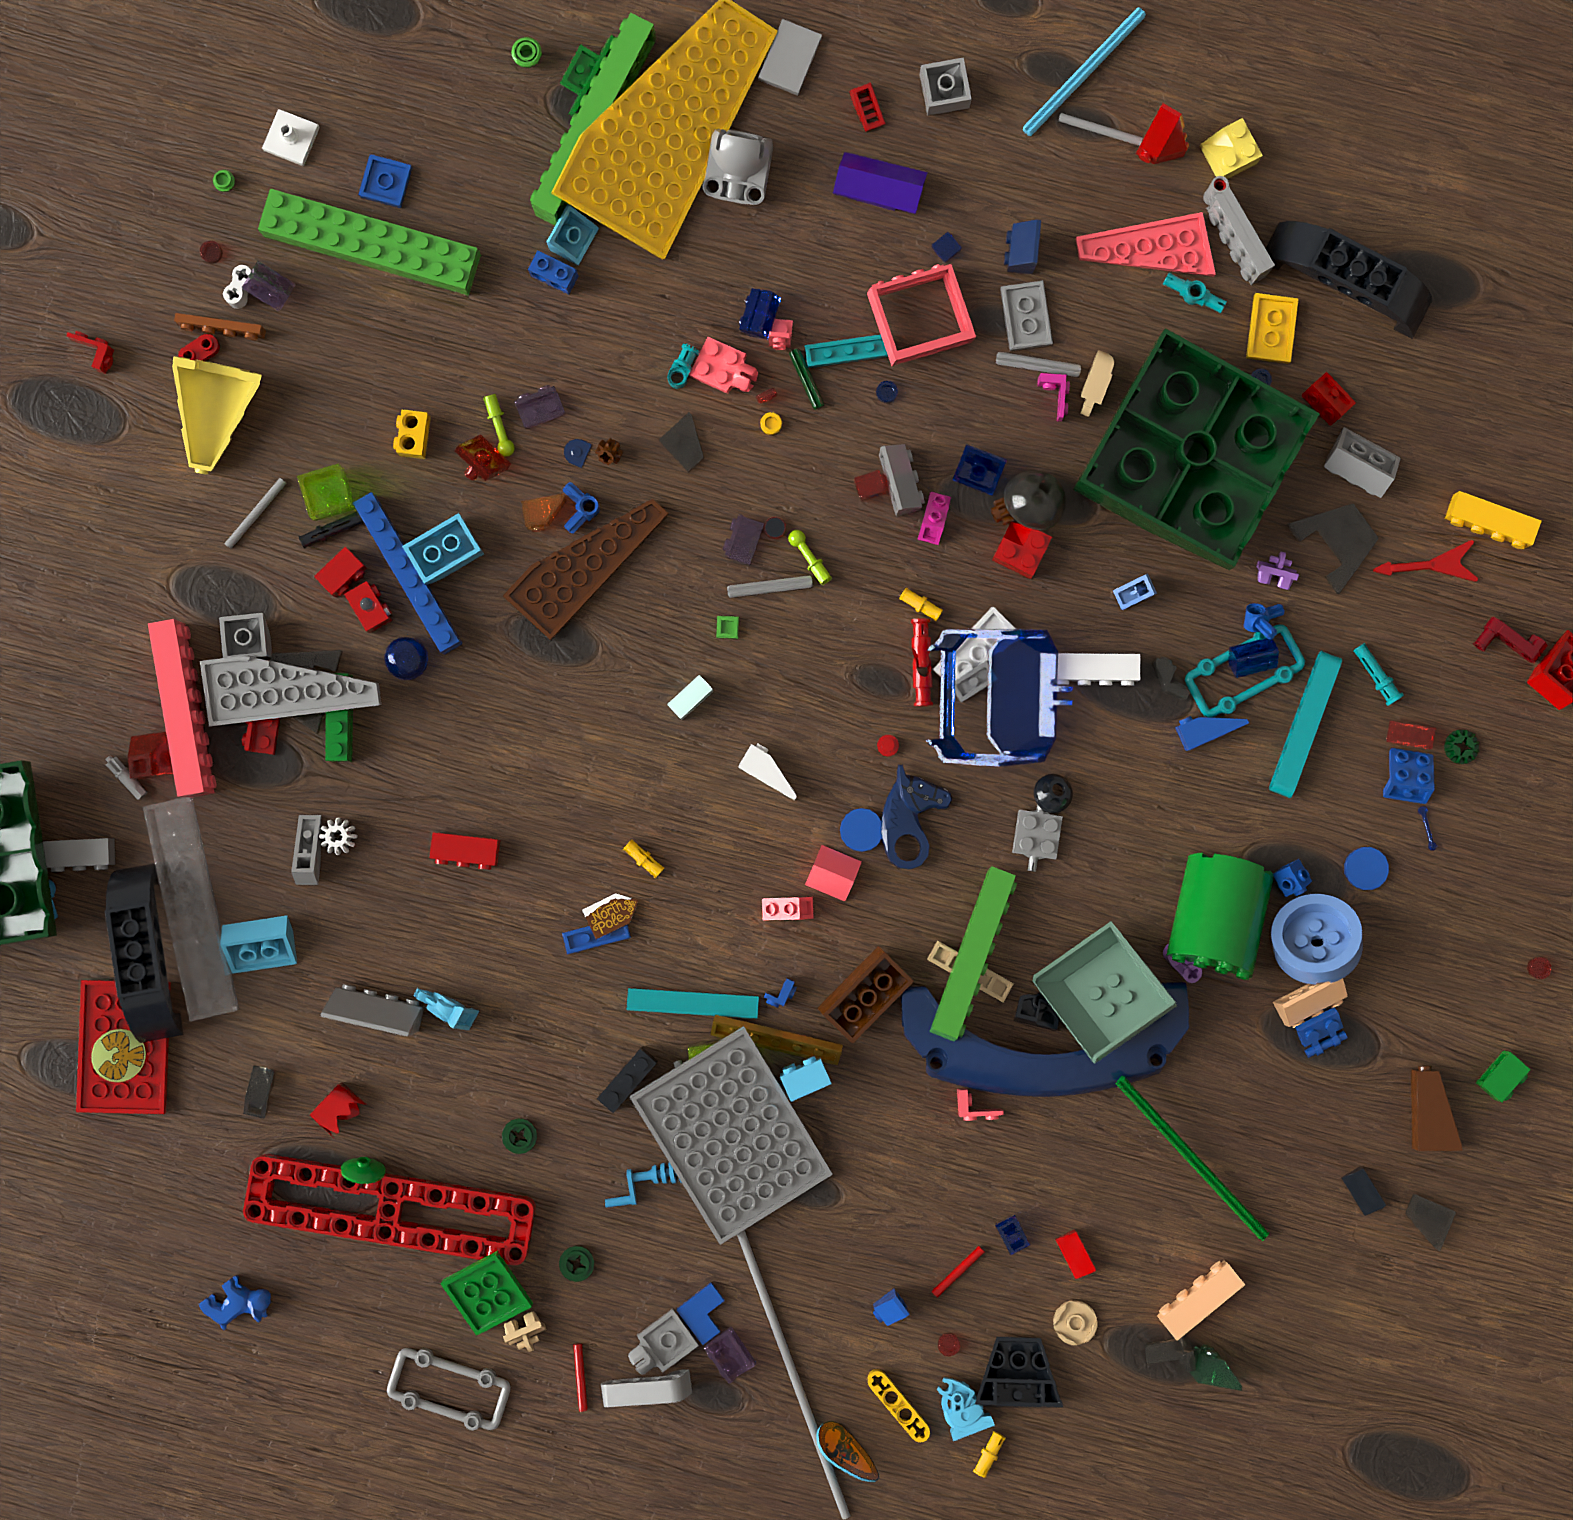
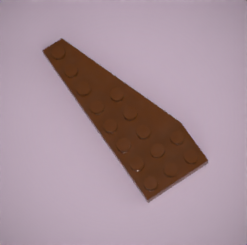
M653 499L632 509L629 513L612 520L607 525L590 532L563 549L532 564L503 597L547 638L552 640L669 515L668 512Z

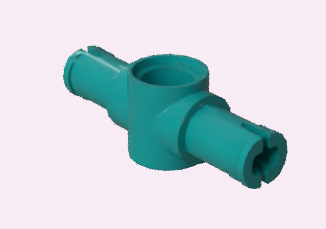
M1170 272L1162 284L1179 292V295L1184 298L1186 303L1190 305H1205L1218 313L1222 312L1227 302L1211 294L1210 290L1206 289V286L1201 281L1184 280ZM1190 289H1196L1199 292V297L1192 296Z

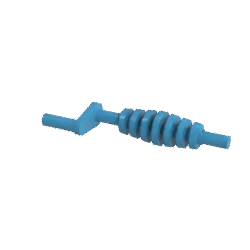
M661 1163L659 1170L657 1165L652 1166L650 1171L633 1173L632 1169H627L630 1196L605 1199V1206L608 1208L630 1204L637 1205L634 1182L653 1180L654 1184H659V1178H661L662 1183H668V1177H670L671 1183H677V1174L670 1163L669 1168L666 1167V1163Z

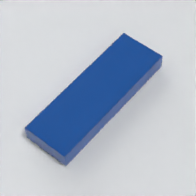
M628 924L598 939L595 938L590 926L562 933L567 954L631 938Z

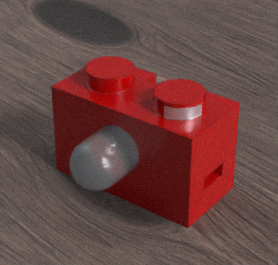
M366 581L344 594L366 632L372 633L392 621L389 616L392 612L386 602L382 604L379 600L381 593L375 584L371 585Z

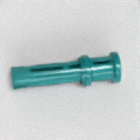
M1365 643L1353 650L1376 683L1375 689L1379 690L1386 699L1387 706L1404 696L1393 684V678L1387 677Z

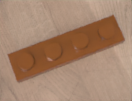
M175 313L174 322L180 326V329L185 331L201 329L203 333L212 335L215 332H222L224 336L233 338L236 335H243L248 340L257 341L258 338L265 339L266 330L261 325Z

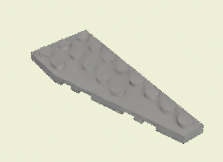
M245 655L200 661L209 726L382 705L379 683Z

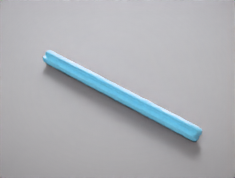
M1136 8L1024 125L1023 131L1028 136H1032L1145 18L1146 13L1141 8Z

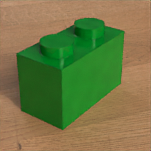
M1503 1050L1477 1080L1476 1084L1495 1101L1502 1103L1511 1098L1514 1093L1513 1089L1527 1079V1073L1531 1069L1514 1054Z

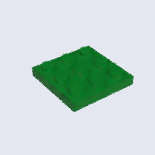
M498 1251L446 1277L441 1282V1286L476 1336L531 1308L533 1304Z

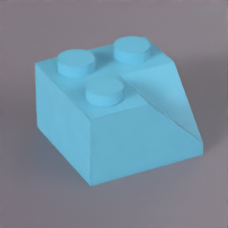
M813 1056L804 1060V1065L795 1066V1063L782 1068L783 1072L780 1073V1078L791 1102L831 1084V1079L821 1058L816 1059Z

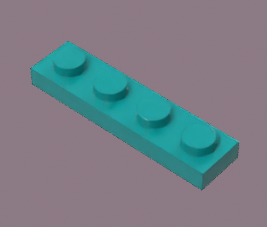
M881 334L805 345L808 368L888 357Z

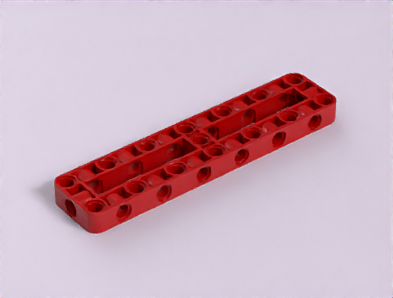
M263 1154L255 1158L250 1167L243 1215L245 1219L252 1223L478 1260L498 1251L506 1264L519 1265L526 1259L529 1253L536 1204L528 1196L385 1173V1176L377 1182L369 1184L355 1183L354 1186H351L342 1176L340 1165ZM261 1161L268 1163V1171L261 1170ZM304 1168L311 1170L312 1177L310 1179L303 1175ZM275 1179L314 1188L318 1186L334 1188V1191L357 1195L362 1193L377 1195V1198H379L377 1214L372 1216L274 1200L272 1195ZM390 1182H395L399 1186L397 1193L389 1189ZM434 1189L440 1190L442 1199H435L432 1196V1191ZM476 1197H483L486 1205L484 1207L478 1206L475 1202ZM404 1201L419 1202L424 1206L447 1209L448 1207L462 1209L467 1213L491 1216L492 1214L505 1216L511 1222L509 1236L506 1238L403 1221L401 1218ZM386 1204H391L394 1206V1214H388L386 1212ZM519 1204H526L529 1207V1213H521L518 1209ZM253 1205H258L260 1207V1215H256L253 1213ZM296 1212H301L304 1215V1222L296 1220ZM339 1219L347 1221V1229H342L339 1226ZM382 1226H387L391 1229V1236H385L382 1233ZM426 1233L434 1235V1243H428L425 1240ZM468 1241H476L478 1243V1250H471L468 1247ZM514 1247L519 1248L522 1256L514 1257L511 1249Z

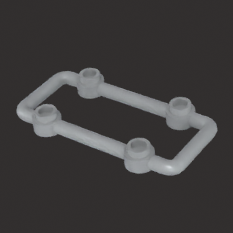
M404 1348L397 1355L387 1386V1394L390 1398L400 1401L407 1410H412L416 1407L462 1421L469 1430H476L479 1427L486 1430H494L501 1422L511 1387L507 1380L497 1377L490 1368H485L481 1371L435 1357L428 1348H422L419 1351ZM405 1358L415 1359L416 1364L420 1367L433 1365L477 1379L480 1386L484 1388L491 1387L492 1385L501 1387L502 1390L492 1421L483 1419L480 1412L475 1410L464 1413L420 1399L419 1394L414 1390H409L405 1393L396 1391Z

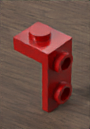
M75 331V334L67 332L66 337L70 340L97 349L91 367L98 372L106 374L113 364L112 355L114 349L108 345L109 342L100 338H96L95 341L88 339V335Z

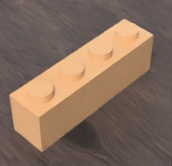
M1225 1260L1216 1262L1210 1268L1211 1271L1207 1275H1201L1195 1279L1194 1285L1190 1289H1184L1178 1293L1177 1299L1173 1303H1167L1160 1308V1313L1157 1317L1177 1341L1245 1285Z

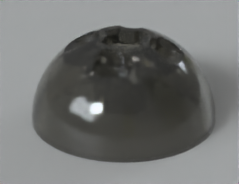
M1031 469L1020 472L1009 480L1004 490V502L1007 510L1017 522L1025 527L1034 530H1046L1055 526L1064 514L1066 507L1064 489L1061 483L1046 471Z

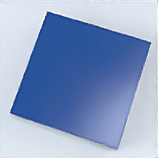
M370 154L358 194L359 197L401 208L412 166Z

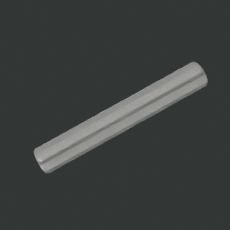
M998 352L996 356V364L1073 377H1079L1081 372V366L1078 364Z
M809 575L729 585L727 591L728 596L732 598L811 588L813 582L812 577Z

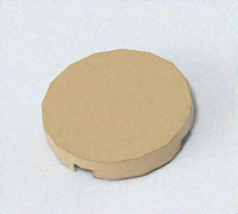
M1069 1300L1061 1304L1053 1318L1054 1329L1058 1337L1070 1345L1089 1342L1095 1335L1098 1327L1094 1310L1087 1303L1080 1300Z

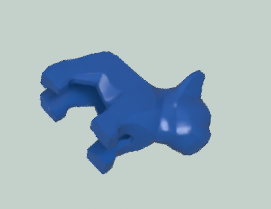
M235 1275L222 1285L227 1294L223 1304L216 1301L214 1294L199 1304L201 1311L206 1316H209L213 1321L220 1324L223 1330H226L227 1324L243 1313L252 1314L258 1323L262 1317L266 1318L268 1316L266 1309L271 1303V1294L267 1289L251 1291L249 1288L241 1285L239 1276Z

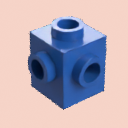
M1299 859L1282 866L1273 873L1278 887L1286 897L1293 893L1295 896L1307 891L1306 886L1312 882L1309 872L1304 868Z

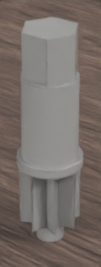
M110 755L105 759L108 762L106 766L112 771L116 779H119L137 800L142 799L148 793L116 756L112 758Z

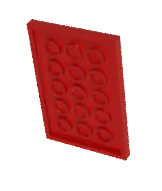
M81 980L76 1112L166 1114L169 1038L143 1043L146 1051L145 1062L141 1070L133 1078L123 1082H111L102 1078L95 1071L92 1064V1050L95 1043L102 1035L111 1030L125 1029L130 1031V1028L124 1017L119 998H117L114 980ZM168 982V984H169V991H170V989H171V982Z

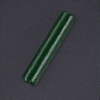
M794 349L789 352L792 362L815 410L820 409L824 406V402L800 349Z

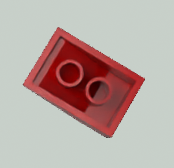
M1569 630L1565 631L1545 655L1527 681L1532 688L1558 710L1573 703V633Z

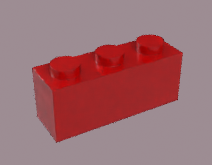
M432 832L429 858L435 859L436 864L448 865V861H456V866L470 867V863L479 864L478 868L491 870L492 866L498 865L500 840Z

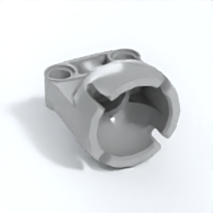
M715 129L711 137L703 183L704 192L708 196L741 204H760L766 195L773 153V141L769 138H763L760 135L735 130H728L726 132L723 129ZM708 181H717L719 189L717 191L710 190ZM753 188L759 189L761 198L753 199L750 195V190Z

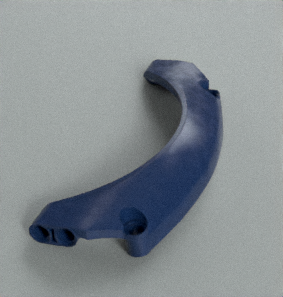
M1163 982L1161 985L1176 1002L1177 1006L1095 1064L1084 1050L1053 1055L1028 1054L996 1046L977 1037L966 1029L962 1038L958 1037L955 1041L931 1033L930 1029L939 1004L925 986H909L901 994L902 1027H904V1036L920 1056L926 1058V1073L932 1078L976 1090L1007 1095L1053 1097L1084 1094L1118 1087L1115 1083L1123 1075L1129 1083L1159 1074L1166 1063V1054H1170L1189 1029L1187 985L1185 982ZM1150 1059H1157L1160 1065H1152ZM932 1062H938L941 1064L942 1067L939 1069H933L930 1066V1064Z

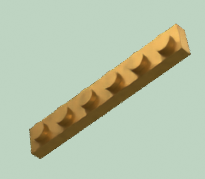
M714 1016L710 1033L712 1036L725 1038L744 1026L755 1046L804 1058L815 1056L816 1059L821 1058L822 1062L838 1066L843 1047L841 1044L725 1016Z

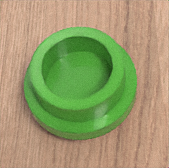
M220 170L214 175L213 184L217 190L227 192L234 187L235 178L231 172Z

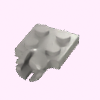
M672 1308L637 1334L640 1344L629 1352L628 1357L632 1365L636 1364V1370L641 1375L646 1374L654 1367H658L664 1372L699 1345Z

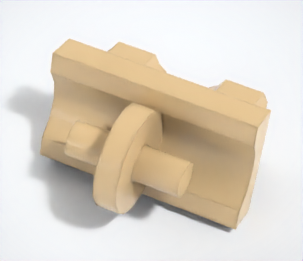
M530 1312L523 1316L526 1327L519 1329L516 1320L504 1324L506 1335L503 1336L505 1343L508 1342L509 1345L517 1343L519 1350L526 1347L528 1352L534 1351L533 1344L539 1341L538 1335H533L547 1330L545 1323L540 1321L535 1312Z

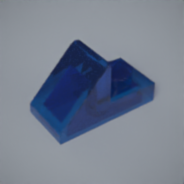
M1015 1214L995 1223L1011 1255L1030 1245Z

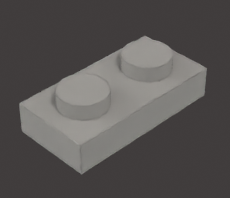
M985 661L949 685L959 701L963 702L998 678L988 662Z

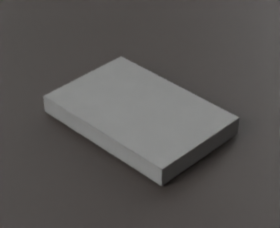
M782 19L758 80L798 96L822 39V34Z
M1036 281L1001 286L1000 291L1009 350L1016 351L1053 345L1044 282Z

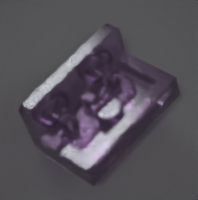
M732 1327L713 1337L704 1347L708 1357L713 1360L721 1376L729 1384L737 1376L753 1368L756 1364V1361Z

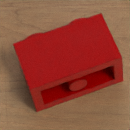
M345 546L314 577L332 596L337 597L339 595L341 597L349 590L348 586L354 580L357 582L365 575L364 571L367 567Z

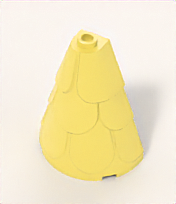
M174 356L172 368L189 467L195 468V472L208 474V471L214 470L231 442L233 432L243 418L247 406L260 386L262 374L250 373L248 370Z

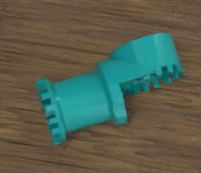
M685 343L682 344V351L678 359L674 360L667 375L668 383L675 389H680L686 385L687 377L692 369L691 364L695 356H698L700 353L699 350L693 346L690 348L691 345ZM681 373L684 378L682 382L674 383L671 380L672 375Z

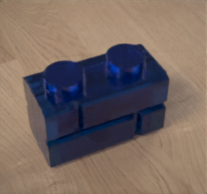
M752 288L750 295L747 296L745 301L746 309L744 315L740 318L739 330L750 337L769 339V332L772 330L781 298L772 291Z
M1264 638L1229 647V666L1235 678L1278 667L1279 650L1273 639Z

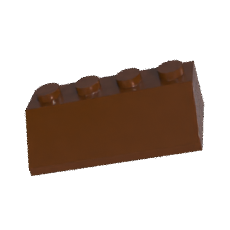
M878 946L817 1009L853 1044L914 980Z

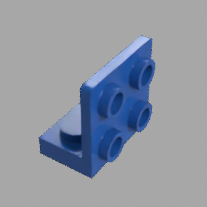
M1391 748L1389 751L1390 778L1383 789V797L1426 804L1434 792L1433 755Z

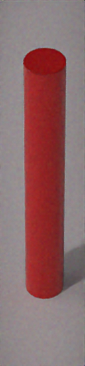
M978 1246L931 1292L938 1298L985 1251Z
M575 1343L573 1348L579 1411L583 1412L588 1410L582 1343Z

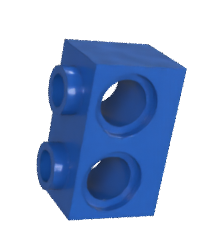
M538 250L528 268L531 277L568 295L578 278L575 268Z

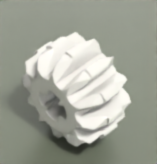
M336 818L335 824L332 820H328L329 828L326 826L321 827L326 832L319 835V838L326 839V841L321 843V846H328V853H332L334 849L336 855L341 854V849L348 853L349 848L347 845L355 846V843L350 841L351 838H357L356 834L350 833L355 830V826L348 827L349 821L345 820L342 823L341 818ZM341 832L342 840L335 841L337 837H334V834Z

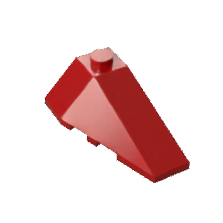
M1162 103L1136 152L1142 161L1158 164L1184 157L1189 148V143L1185 142L1187 134L1183 132L1185 125L1182 114Z

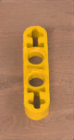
M880 1369L870 1371L867 1380L871 1390L914 1441L919 1443L926 1441L930 1436V1429L926 1421L884 1371ZM874 1375L877 1377L882 1376L881 1382L886 1387L882 1393H879L882 1387L878 1383L873 1384ZM890 1391L898 1395L894 1403H889L885 1399L886 1394ZM904 1408L910 1409L912 1412V1416L908 1420H903L899 1416L900 1411ZM916 1418L919 1419L915 1421L916 1425L920 1429L924 1427L923 1436H921L920 1434L915 1435L916 1429L912 1425V1423Z

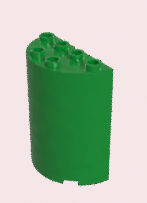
M1203 853L1189 855L1166 956H1170L1173 961L1185 963V961L1192 962L1193 966L1206 969L1207 965L1212 966L1217 973L1228 974L1230 972L1236 974V977L1239 979L1249 980V978H1252L1274 874L1271 871H1264V867L1232 856L1214 854L1213 858H1210Z

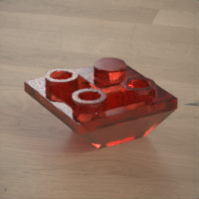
M166 732L131 737L127 757L130 779L140 780L174 775Z

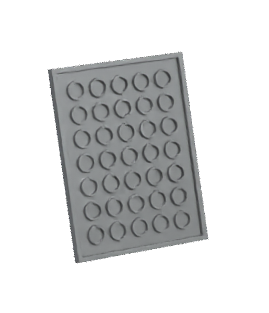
M744 1026L629 1096L720 1245L833 1175Z

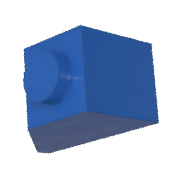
M895 1288L873 1303L875 1309L873 1311L874 1316L880 1323L884 1321L887 1326L909 1315L906 1303Z

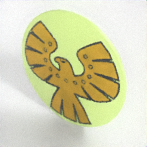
M115 1029L105 1033L97 1040L92 1050V1064L95 1071L102 1078L111 1082H123L133 1078L143 1067L146 1057L144 1044L139 1043L132 1032L125 1029Z

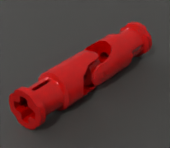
M927 618L911 620V624H913V638H911L914 655L913 688L916 692L914 707L933 706L930 689L933 687L932 665L929 657L931 637L928 635L930 619ZM927 667L926 676L919 675L917 668Z

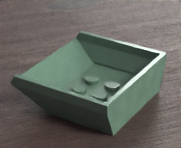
M1112 921L1036 973L1032 980L1094 1064L1177 1006L1176 1002Z

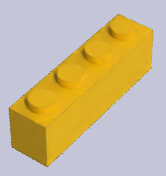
M1461 491L1453 494L1445 519L1450 520V524L1454 526L1469 527L1476 534L1482 535L1486 533L1491 535V539L1499 542L1508 541L1512 543L1511 546L1518 549H1524L1534 544L1541 524V520Z

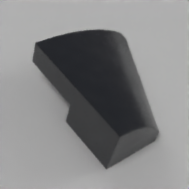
M1039 992L1038 994H1027L1019 997L1013 1021L1057 1031L1060 1017L1042 993Z

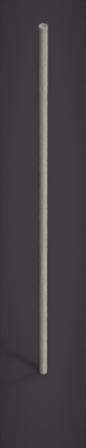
M682 1060L673 1062L675 1068L683 1064ZM745 1230L737 1234L841 1517L842 1519H847L850 1517L849 1510L832 1464L821 1454L817 1445L816 1435L818 1427L747 1235Z

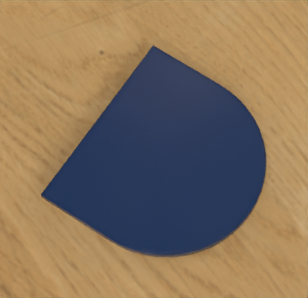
M580 439L569 441L564 448L566 460L582 468L592 444Z

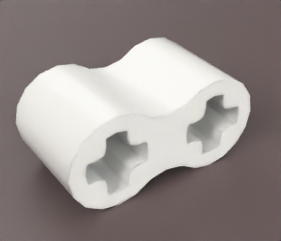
M238 265L234 268L232 282L223 292L224 299L236 309L243 308L247 304L248 292L255 286L257 281L255 274L245 265ZM233 295H235V296L239 295L238 298H235V297H234V298L232 299V296H233Z

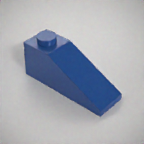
M1189 716L1180 720V725L1175 727L1185 751H1188L1240 728L1249 722L1247 719L1205 717L1192 719Z

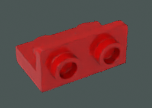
M1325 372L1302 394V397L1316 412L1320 413L1319 415L1330 426L1356 404L1328 372Z
M280 718L245 722L248 727L247 733H244L242 738L244 750L275 755Z

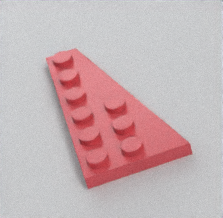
M1203 212L1075 238L1079 260L1211 277L1216 275Z

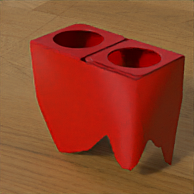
M342 1082L325 1097L310 1116L333 1137L330 1131L339 1134L337 1119L348 1120L359 1115L357 1103L367 1104Z

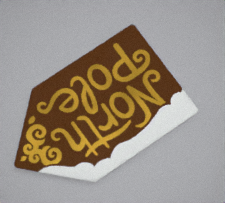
M613 894L583 909L582 911L595 938L598 939L629 924L638 900Z

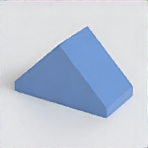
M1148 574L1113 590L1121 610L1157 594Z

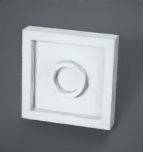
M278 109L262 149L304 166L320 127L316 123Z

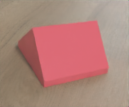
M821 845L805 885L846 901L862 861Z

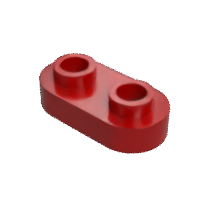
M203 334L184 346L179 351L178 357L186 358L188 353H192L190 360L207 361L218 353L220 349L219 341L211 334ZM209 341L210 346L204 348V343Z

